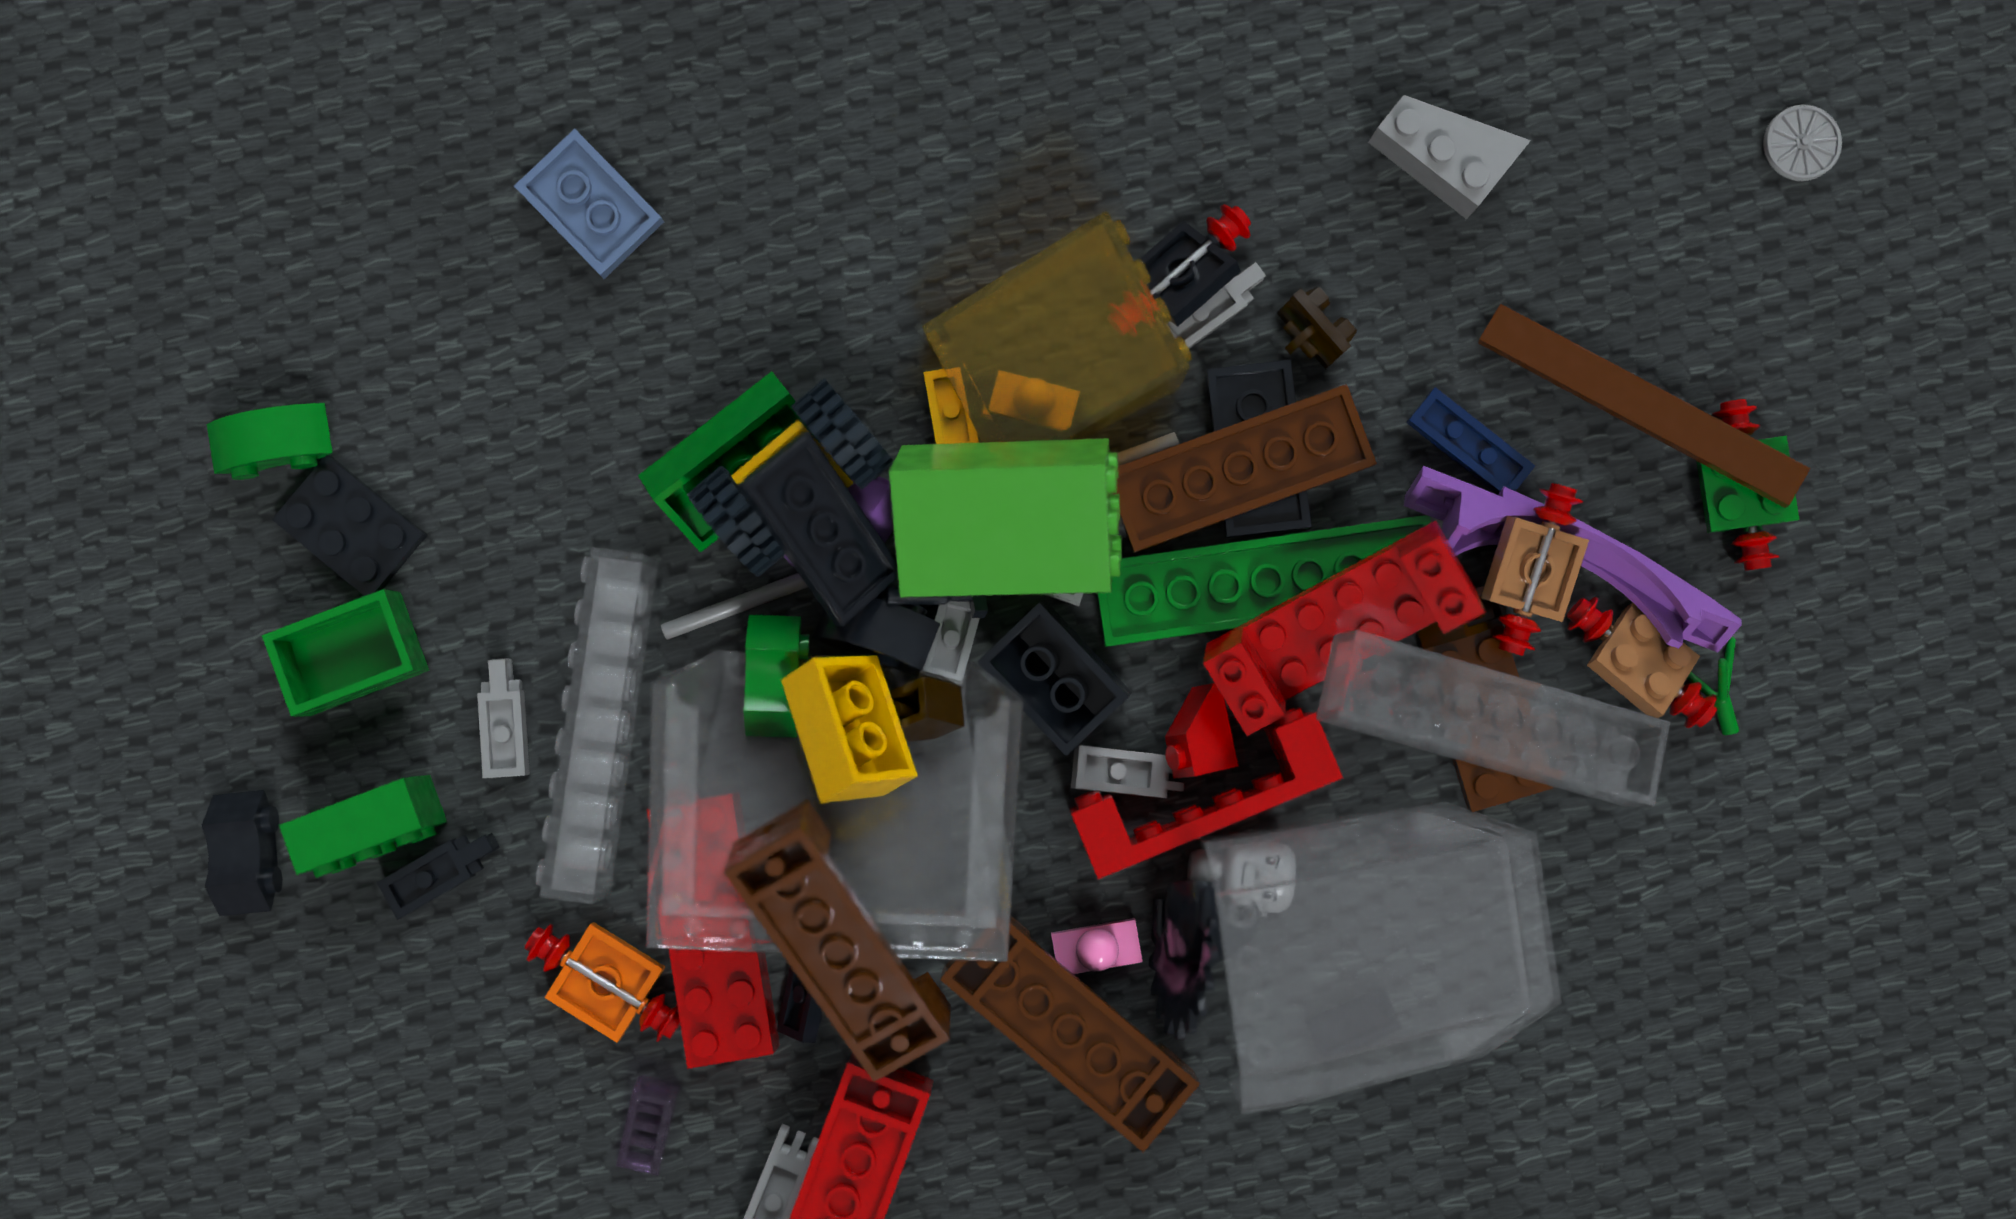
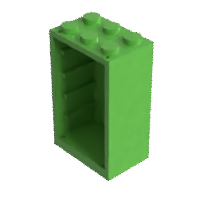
M1109 438L901 446L889 470L900 597L1111 592L1112 578L1120 577L1122 538L1121 535H1118L1120 495L1112 494L1117 493V479L1119 477L1118 452L1110 453Z

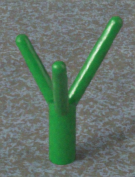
M1733 636L1726 643L1724 658L1718 660V692L1711 689L1692 672L1687 677L1690 683L1700 682L1702 684L1700 691L1705 696L1712 694L1717 696L1714 706L1717 708L1716 715L1722 735H1732L1740 731L1729 695L1736 639Z

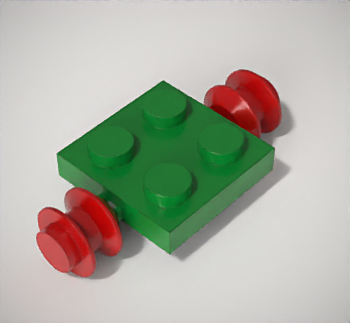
M1747 399L1720 403L1721 411L1712 413V416L1722 418L1723 422L1749 436L1760 428V425L1750 422L1749 414L1756 410L1757 406H1747ZM1787 436L1758 440L1790 457ZM1696 461L1707 533L1743 528V532H1748V534L1739 535L1731 543L1742 550V557L1734 561V564L1744 563L1745 571L1772 567L1771 559L1780 558V556L1770 553L1768 544L1777 539V536L1767 531H1757L1763 530L1762 526L1800 520L1796 495L1790 505L1784 508Z

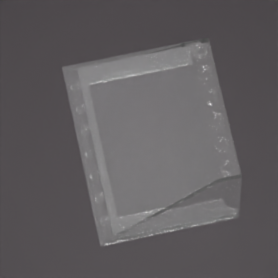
M717 650L652 683L647 948L781 953L723 871L733 842L808 799L832 833L828 857L898 957L981 961L1008 960L1023 704L1021 697L975 662H968L961 685L965 727L936 739L907 742L918 777L885 796L820 803L799 735L797 738L745 736L743 712L746 669L745 651ZM809 654V660H801V666L813 658L852 656ZM880 663L889 692L920 678V671L900 672Z

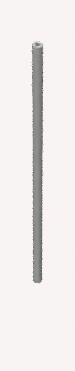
M1175 432L1119 452V466L1179 445ZM895 537L887 539L885 545L891 554L895 555ZM799 573L663 623L661 628L665 638L668 640L802 590L808 586Z

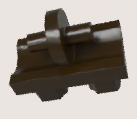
M1315 287L1307 292H1304L1301 288L1277 312L1279 317L1286 323L1283 329L1293 339L1284 349L1291 355L1298 348H1301L1309 359L1315 357L1327 369L1351 347L1349 342L1357 333V329L1347 318L1340 317L1333 324L1323 314V311L1330 305L1329 297L1320 287Z

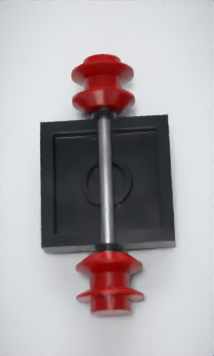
M1223 204L1220 207L1222 217L1219 220L1212 217L1206 219L1208 232L1206 237L1185 221L1181 222L1126 270L1121 276L1126 286L1134 292L1123 291L1125 302L1120 306L1114 303L1108 305L1111 311L1108 319L1112 326L1123 336L1130 333L1132 336L1137 337V324L1141 321L1152 324L1151 308L1153 307L1178 327L1238 275L1241 270L1237 261L1222 249L1235 251L1236 244L1234 239L1238 236L1248 239L1251 236L1248 228L1251 225V221L1238 206L1231 208Z

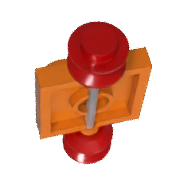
M595 922L588 926L574 951L569 950V934L564 935L560 939L552 935L553 924H549L545 930L538 927L530 936L524 949L529 951L527 956L528 962L539 957L544 961V972L556 968L559 964L563 967L545 996L550 1002L616 1043L622 1039L636 1014L640 1015L641 1013L642 1015L639 1018L640 1031L643 1032L649 1027L657 1031V1042L663 1036L671 1039L680 1026L678 1006L672 1009L666 1006V994L664 993L653 997L650 1002V999L647 998L666 967Z

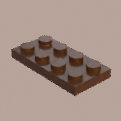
M1503 625L1424 650L1423 648L1419 649L1468 812L1479 811L1553 789L1513 655L1510 652L1499 649L1500 640L1492 638L1493 635L1503 634Z

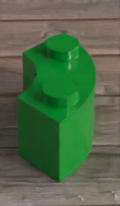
M325 403L295 404L256 409L229 415L206 424L214 474L231 473V478L234 480L255 478L259 476V471L290 464L292 469L312 468L318 465L317 460L333 453Z
M749 615L743 708L745 736L797 738L798 736L781 679L801 667V660H809L810 635L801 634L800 616Z

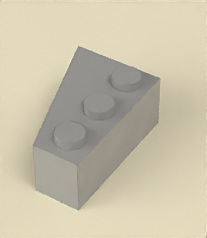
M1403 95L1378 126L1368 143L1467 219L1482 203L1531 140Z

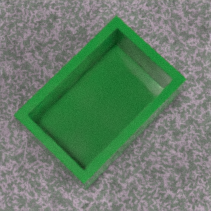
M382 589L261 635L291 717L313 716L430 671L402 594L398 591Z
M431 775L396 780L279 825L296 875L313 871L315 878L354 867L357 865V862L369 858L374 859L396 851L397 848L394 842H396L397 847L433 837L437 835L435 827L447 823Z

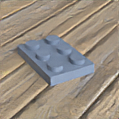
M575 128L514 185L603 279L664 223L662 217Z

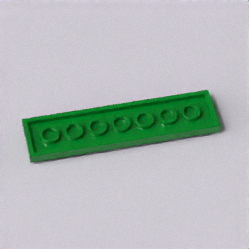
M1428 515L1122 558V561H1120V577L1112 578L1111 592H1097L1105 647L1234 629L1430 524L1431 518Z

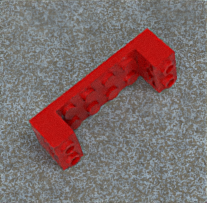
M1435 520L1206 644L1203 664L1246 736L1285 717L1286 700L1436 621L1445 634L1485 612L1479 594Z
M1291 708L1285 710V717L1264 728L1283 775L1281 773L1276 774L1273 771L1251 780L1253 788L1244 792L1241 789L1236 790V788L1220 792L1212 796L1214 804L1202 809L1200 806L1197 807L1196 804L1179 809L1172 813L1175 820L1164 825L1158 823L1157 820L1145 823L1133 829L1135 837L1130 839L1114 800L1109 793L1101 795L1100 791H1089L1075 797L1076 806L1069 808V811L1097 878L1100 879L1342 779L1343 776L1316 712H1303L1301 708Z
M852 1052L789 1219H884L930 1097L933 1079L900 1067L874 1082Z

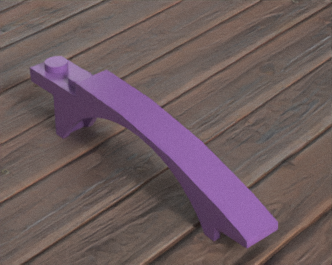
M1426 466L1422 467L1404 499L1405 507L1443 521L1442 531L1456 556L1472 548L1498 545L1507 515L1541 525L1542 521L1548 523V521L1540 519L1533 510L1534 507L1544 506L1541 502L1504 486L1497 495ZM1578 519L1577 522L1566 526L1557 524L1561 526L1559 531L1589 540L1581 566L1610 583L1631 600L1655 626L1666 644L1679 649L1684 639L1718 653L1742 625L1741 619L1642 553Z

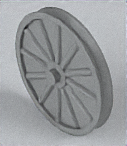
M1796 105L1783 110L1773 118L1765 131L1763 146L1769 164L1777 173L1791 180L1808 181L1820 177L1835 165L1842 149V136L1836 121L1826 111L1812 105Z

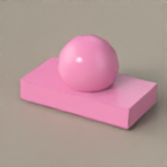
M1135 918L1051 933L1055 959L1072 974L1104 971L1112 967L1143 962Z

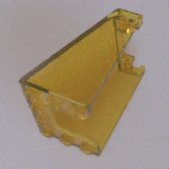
M1107 211L1096 216L922 326L925 339L932 352L936 354L941 367L946 372L981 439V443L1085 439L1179 390L1190 369L1188 361L1192 360L1189 348L1181 336L1174 338L1167 324L1171 321V316L1165 303L1160 297L1154 300L1146 285L1151 282L1146 267L1140 259L1135 261L1132 259L1126 247L1130 244V239L1120 220L1113 222Z

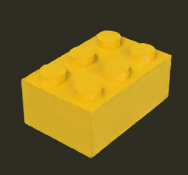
M878 656L813 658L781 679L820 803L885 796L918 777Z

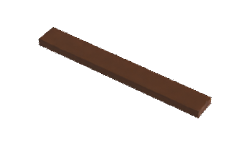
M1501 303L1478 341V344L1784 508L1790 505L1811 469Z

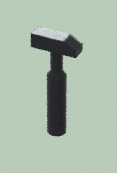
M887 587L885 590L886 604L946 605L949 602H969L972 618H985L988 612L986 595L900 597L899 587Z

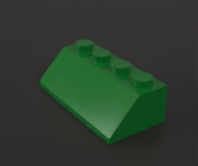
M772 371L638 475L652 500L700 553L718 540L719 537L714 533L715 531L705 522L702 518L703 516L695 509L687 494L720 466L726 468L733 475L798 419L814 436L791 407L796 401Z

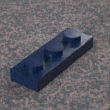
M1436 387L1429 392L1406 421L1409 426L1497 495L1503 486L1516 491L1535 467L1533 463Z

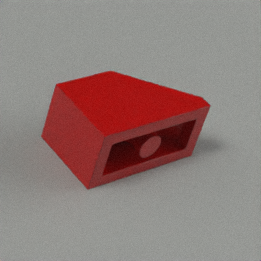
M1215 683L1192 687L1165 735L1167 745L1165 756L1167 764L1172 770L1173 779L1195 777L1238 766L1224 697Z

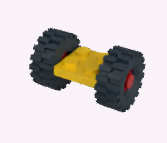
M825 378L791 406L814 434V436L812 434L811 436L847 488L853 484V480L862 490L893 464L894 460ZM799 419L733 475L726 468L720 466L687 494L695 509L703 516L702 518L711 526L719 539L758 577L781 559L785 553L737 485L801 432H809Z

